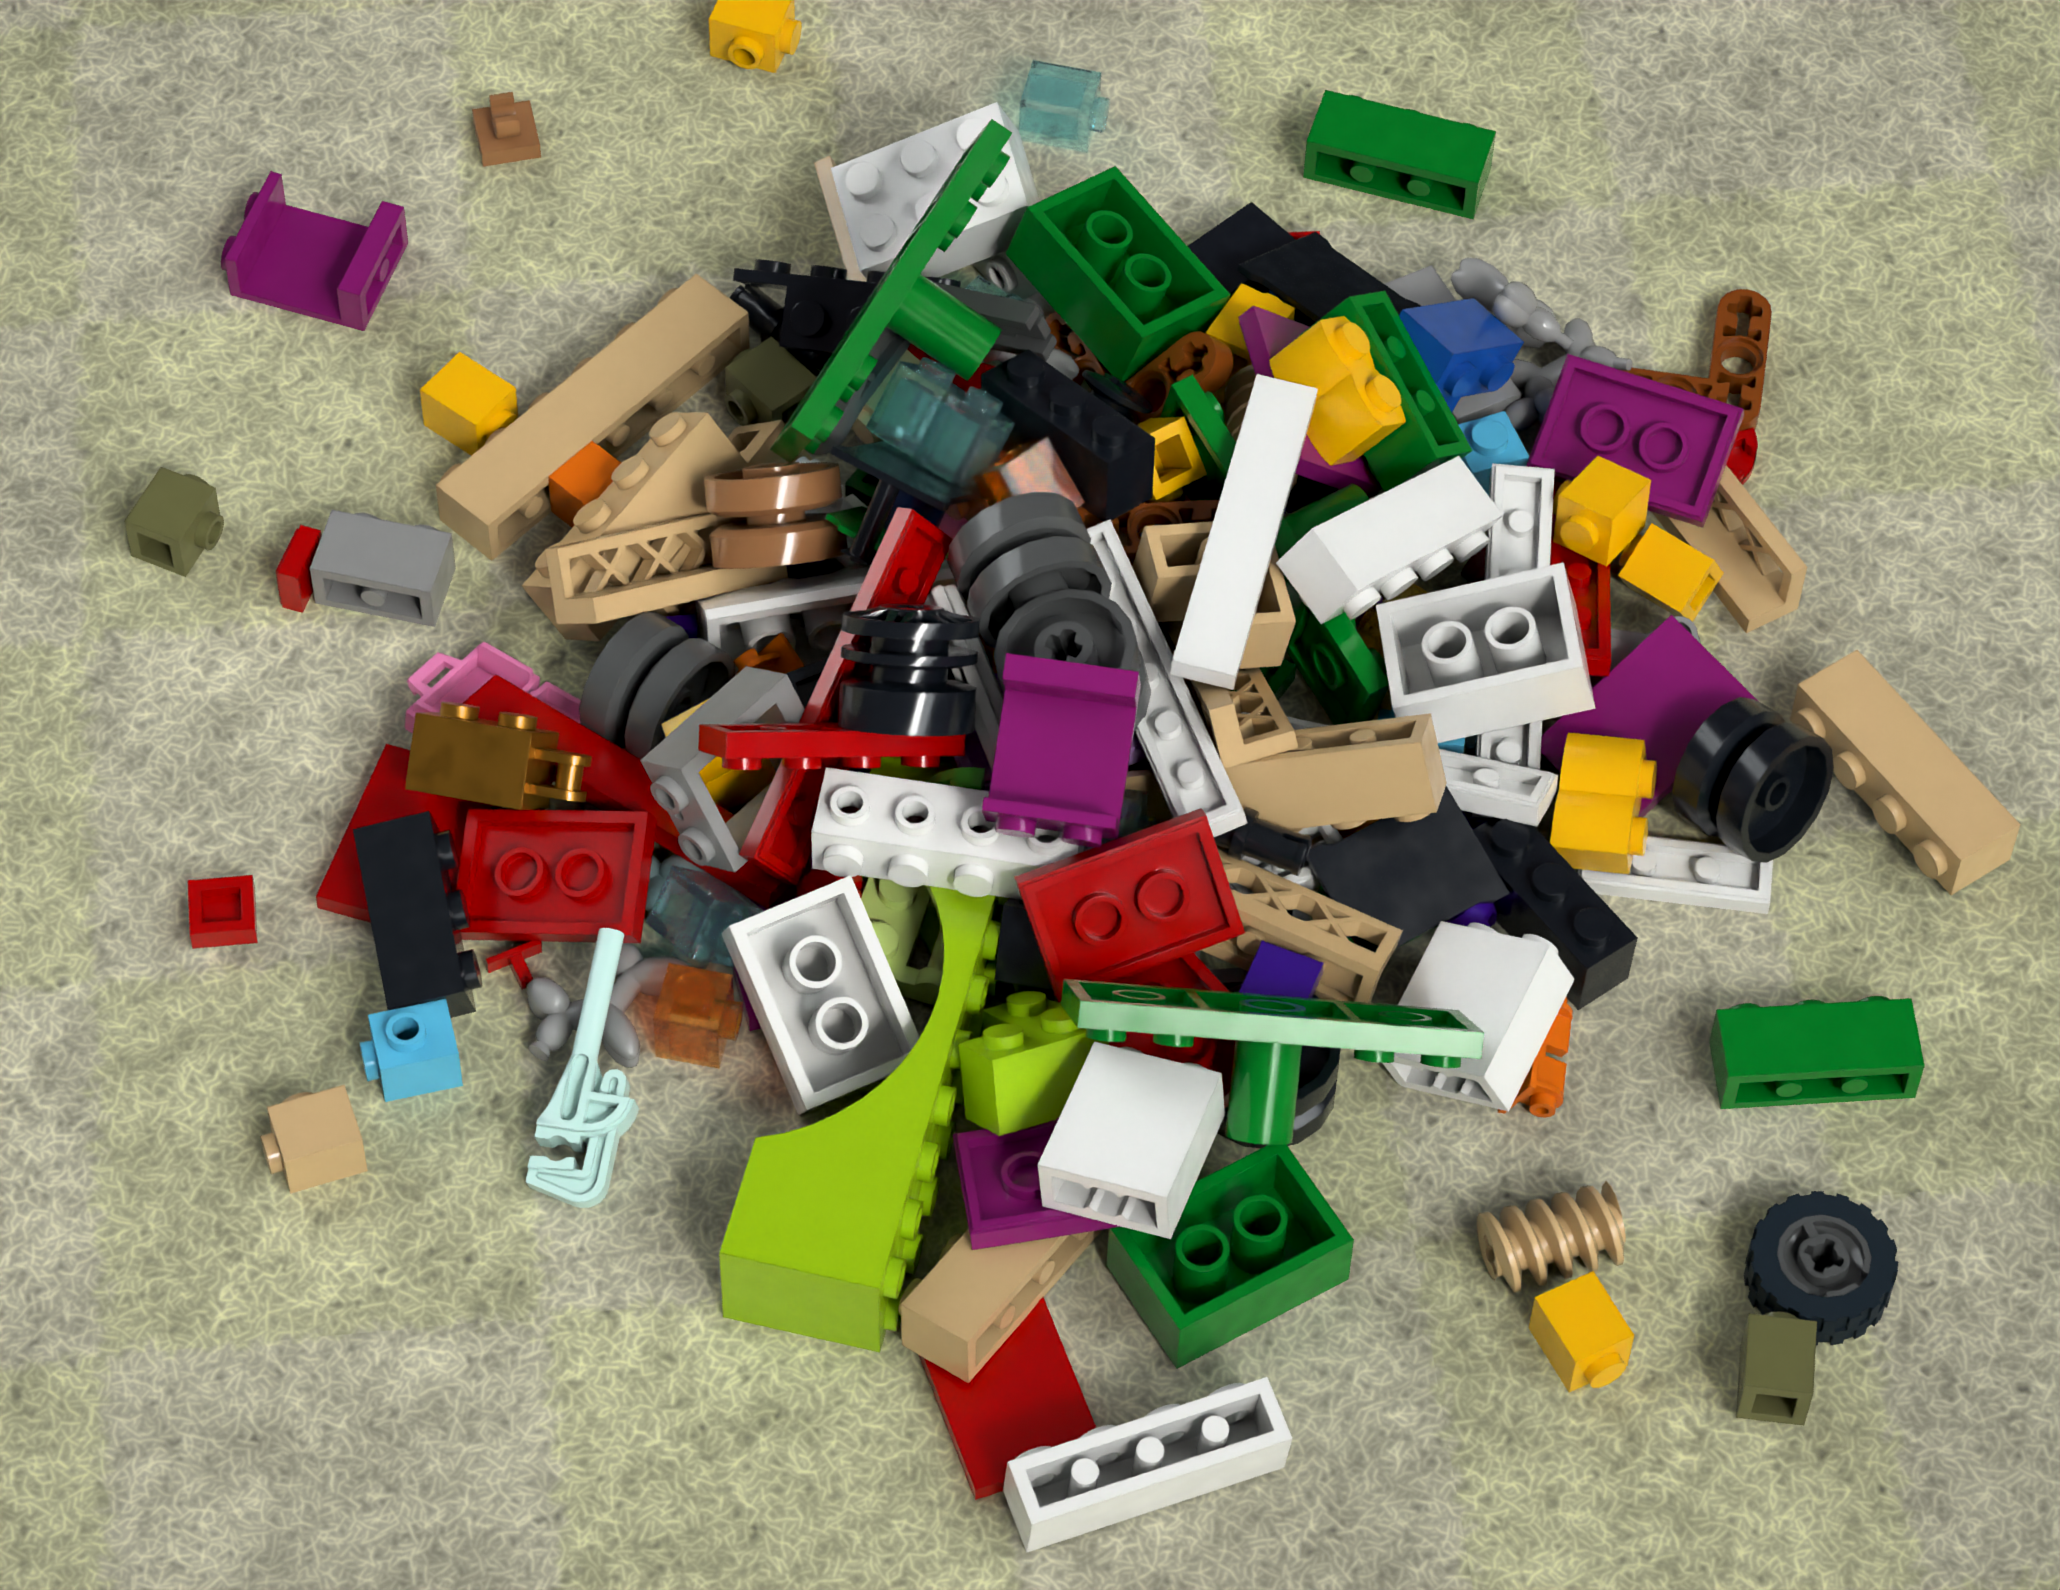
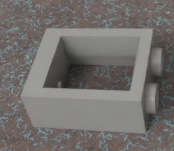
M749 666L744 667L640 760L652 782L650 789L654 799L668 812L680 834L678 836V843L682 851L690 860L698 865H707L736 872L748 861L740 856L739 852L771 783L768 784L725 823L698 773L716 757L698 751L699 724L799 723L805 709L787 674ZM769 758L776 772L782 758Z

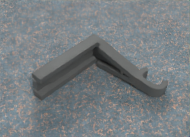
M933 282L1002 329L991 349L1015 355L1030 350L1044 361H1047L1057 340L1053 334H1050L1051 329L1044 316L1040 315L1041 311L1037 304ZM886 327L869 352L878 362L860 389L853 393L846 404L841 400L837 401L835 405L843 410L844 414L827 440L821 443L814 452V455L830 453L833 446L841 445L844 442L863 407L911 345L910 342Z

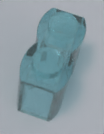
M923 357L919 364L899 361L866 428L880 439L912 456L919 463L960 487L983 488L1015 425L1011 419L1000 412L1003 402L975 387H969L966 393L952 383L956 376L953 371L929 358Z

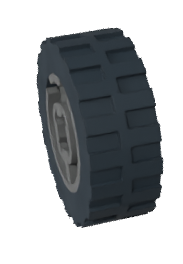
M1811 1191L1810 1195L1800 1196L1798 1193L1787 1197L1786 1202L1780 1205L1774 1204L1767 1210L1764 1220L1760 1219L1758 1221L1745 1261L1744 1284L1749 1287L1748 1298L1753 1308L1757 1307L1761 1315L1769 1312H1785L1801 1320L1817 1321L1816 1345H1818V1342H1830V1345L1843 1344L1845 1339L1851 1337L1856 1339L1864 1335L1866 1329L1871 1324L1875 1326L1882 1318L1884 1308L1888 1306L1898 1273L1899 1262L1895 1261L1897 1247L1894 1239L1891 1240L1887 1233L1888 1227L1882 1219L1877 1220L1871 1214L1872 1210L1862 1203L1858 1205L1850 1201L1849 1197L1838 1193L1836 1196L1826 1195L1824 1191Z

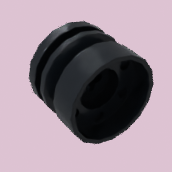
M881 604L868 610L844 612L842 631L871 637V642L845 644L841 647V657L859 664L870 665V676L855 677L840 682L838 726L860 732L905 736H953L973 733L975 730L977 687L960 681L949 680L948 669L977 664L978 651L949 646V640L978 638L980 619L955 614L944 610L940 606L922 604Z

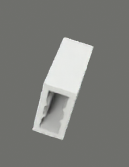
M1441 921L1398 1005L1459 1010L1484 1032L1482 1059L1461 1058V1067L1441 1068L1420 1063L1421 1055L1395 1053L1394 1062L1383 1063V1065L1395 1081L1403 1087L1509 1112L1575 979L1558 956V949L1551 942L1540 936L1524 934L1520 938L1498 933L1481 923L1472 922L1468 926H1462Z
M1094 1042L1038 1163L1042 1206L1171 1239L1225 1116L1222 1073L1208 1070L1195 1063H1179L1147 1055L1130 1047L1119 1048Z

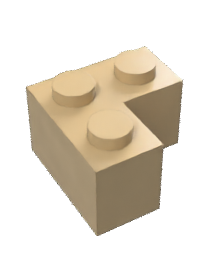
M1213 522L1144 526L1132 568L1157 622L1184 620ZM1275 546L1239 669L1281 666L1296 623L1283 572L1276 564L1279 558Z

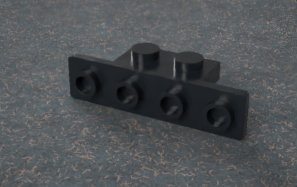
M755 259L754 270L734 268L733 281L754 287L786 290L779 347L832 354L885 272L868 271L865 282L846 280L847 270L842 268L811 265L810 276L790 274L791 264ZM926 277L932 282L960 287L961 281Z

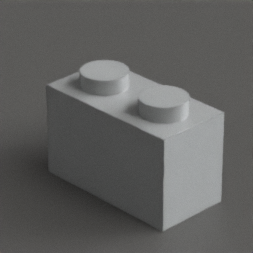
M331 510L310 567L315 603L435 627L456 569L452 533L439 531L428 525L412 526L382 520L367 513L351 514Z

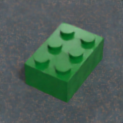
M1116 166L1027 207L1006 252L1009 259L1112 376L1124 382L1142 370L1183 336L1191 332L1201 331L1206 333L1231 295Z
M1287 1144L1267 1145L1196 1181L1171 1239L1125 1227L1110 1228L1108 1233L1107 1267L1175 1368L1178 1369L1347 1281L1350 1274L1354 1239Z

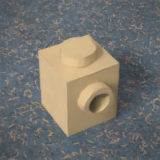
M345 1085L317 1093H297L289 1096L282 1103L267 1107L271 1133L260 1136L270 1173L284 1172L290 1194L368 1171L363 1139Z

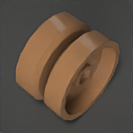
M795 461L764 463L704 477L708 512L719 517H747V520L718 526L710 533L713 567L722 569L775 567L821 561L845 554L841 550L848 548L847 535L838 531L836 525L825 519L827 513H805L807 510L832 505L842 498L838 463H799Z

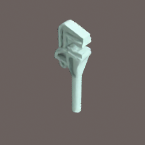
M611 928L599 929L572 1055L549 1104L537 1119L534 1136L539 1146L555 1148L558 1145H567L575 1152L584 1153L585 1146L588 1145L583 1169L579 1170L580 1166L574 1157H565L560 1161H553L546 1156H530L525 1181L529 1188L579 1208L595 1206L607 1195L619 1139L629 1130L639 1111L636 1101L629 1097L630 1083L624 1073L618 1069H612L602 1077L597 1061L624 939L623 932Z

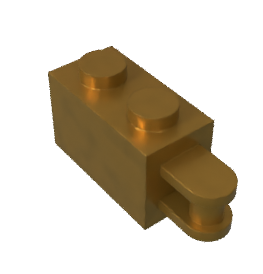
M441 702L440 712H416L405 789L518 810L548 809L550 798L586 802L587 791L581 790L584 766H591L592 756L557 750L559 732L537 729L538 717L519 713L499 712L498 722L478 718L480 707L454 702ZM556 762L558 763L555 785H552L554 766Z

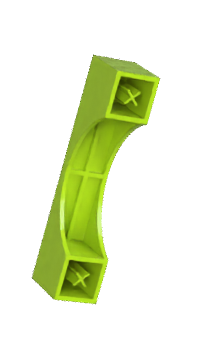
M940 756V766L930 768L903 766L900 764L901 757H881V767L872 768L870 774L926 782L933 775L953 769L949 756ZM862 876V879L867 882L869 877ZM926 886L935 907L929 906L919 937L931 957L941 928L944 961L938 998L930 1019L917 1043L902 1063L881 1084L862 1099L842 1111L814 1124L786 1133L755 1137L719 1252L724 1318L879 1353L886 1330L898 1332L901 1325V1314L898 1311V1307L904 1293L901 1289L905 1272L915 1274L923 1245V1234L918 1233L922 1215L931 1217L934 1212L940 1185V1178L934 1177L938 1159H949L953 1146V1134L956 1131V1122L951 1121L955 1103L964 1105L958 1043L983 1036L984 1022L982 1011L987 994L996 996L999 989L1000 981L994 980L1003 905L1008 898L993 895L972 897L962 894L958 890Z

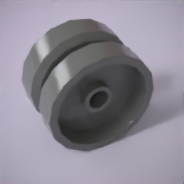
M1030 492L1008 497L981 510L960 528L950 543L947 563L961 593L968 601L967 608L971 616L980 619L979 634L986 645L995 648L1000 630L1015 610L1039 595L1062 589L1094 591L1109 599L1112 582L1096 549L1090 544V535L1072 500L1058 493Z
M1062 589L1039 595L1018 608L1000 630L994 651V660L1003 693H1005L1002 676L1006 653L1139 671L1141 687L1134 731L1141 720L1145 718L1151 696L1147 670L1138 647L1132 622L1116 602L1094 591Z
M642 612L627 621L609 640L595 661L582 693L579 706L580 724L620 748H626L627 752L641 760L666 738L662 723L711 698L735 676L734 661L727 652L702 638H689V635L680 625L657 612Z

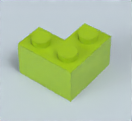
M1039 991L1014 993L1007 997L1006 1004L983 1010V1036L958 1043L966 1119L998 1136L1059 1118L1093 1043L1098 1042L1109 1045L1107 1041L1087 1038L1085 1036L1086 1028H1077L1061 1004L1046 998V995Z

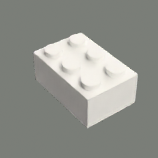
M997 102L831 168L859 270L866 279L868 271H887L966 148L991 119L1012 132V135L1001 150L1009 155L1010 159L990 188H987L978 202L971 198L968 200L978 207L971 220L945 252L937 248L921 274L925 277L938 278L1007 251L1026 208L1040 200L1020 133Z
M1564 562L1376 605L1395 717L1431 713L1438 743L1596 709L1577 607Z
M851 875L732 924L721 934L798 1115L886 1079L902 1063L917 1043L920 1036Z

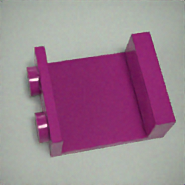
M270 171L260 192H253L250 195L245 207L244 222L237 236L231 235L227 239L222 251L221 268L227 272L230 295L365 331L408 245L405 209L403 206L381 201L369 227L289 206L286 205L282 174Z
M1006 653L1002 676L1005 693L988 798L984 797L982 805L985 820L996 823V832L1014 837L1033 838L1037 828L1062 832L1061 841L1085 847H1100L1102 838L1118 839L1141 687L1139 671Z

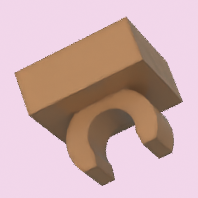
M513 92L489 95L490 107L472 109L473 124L483 167L541 158L540 142L530 100L514 103Z

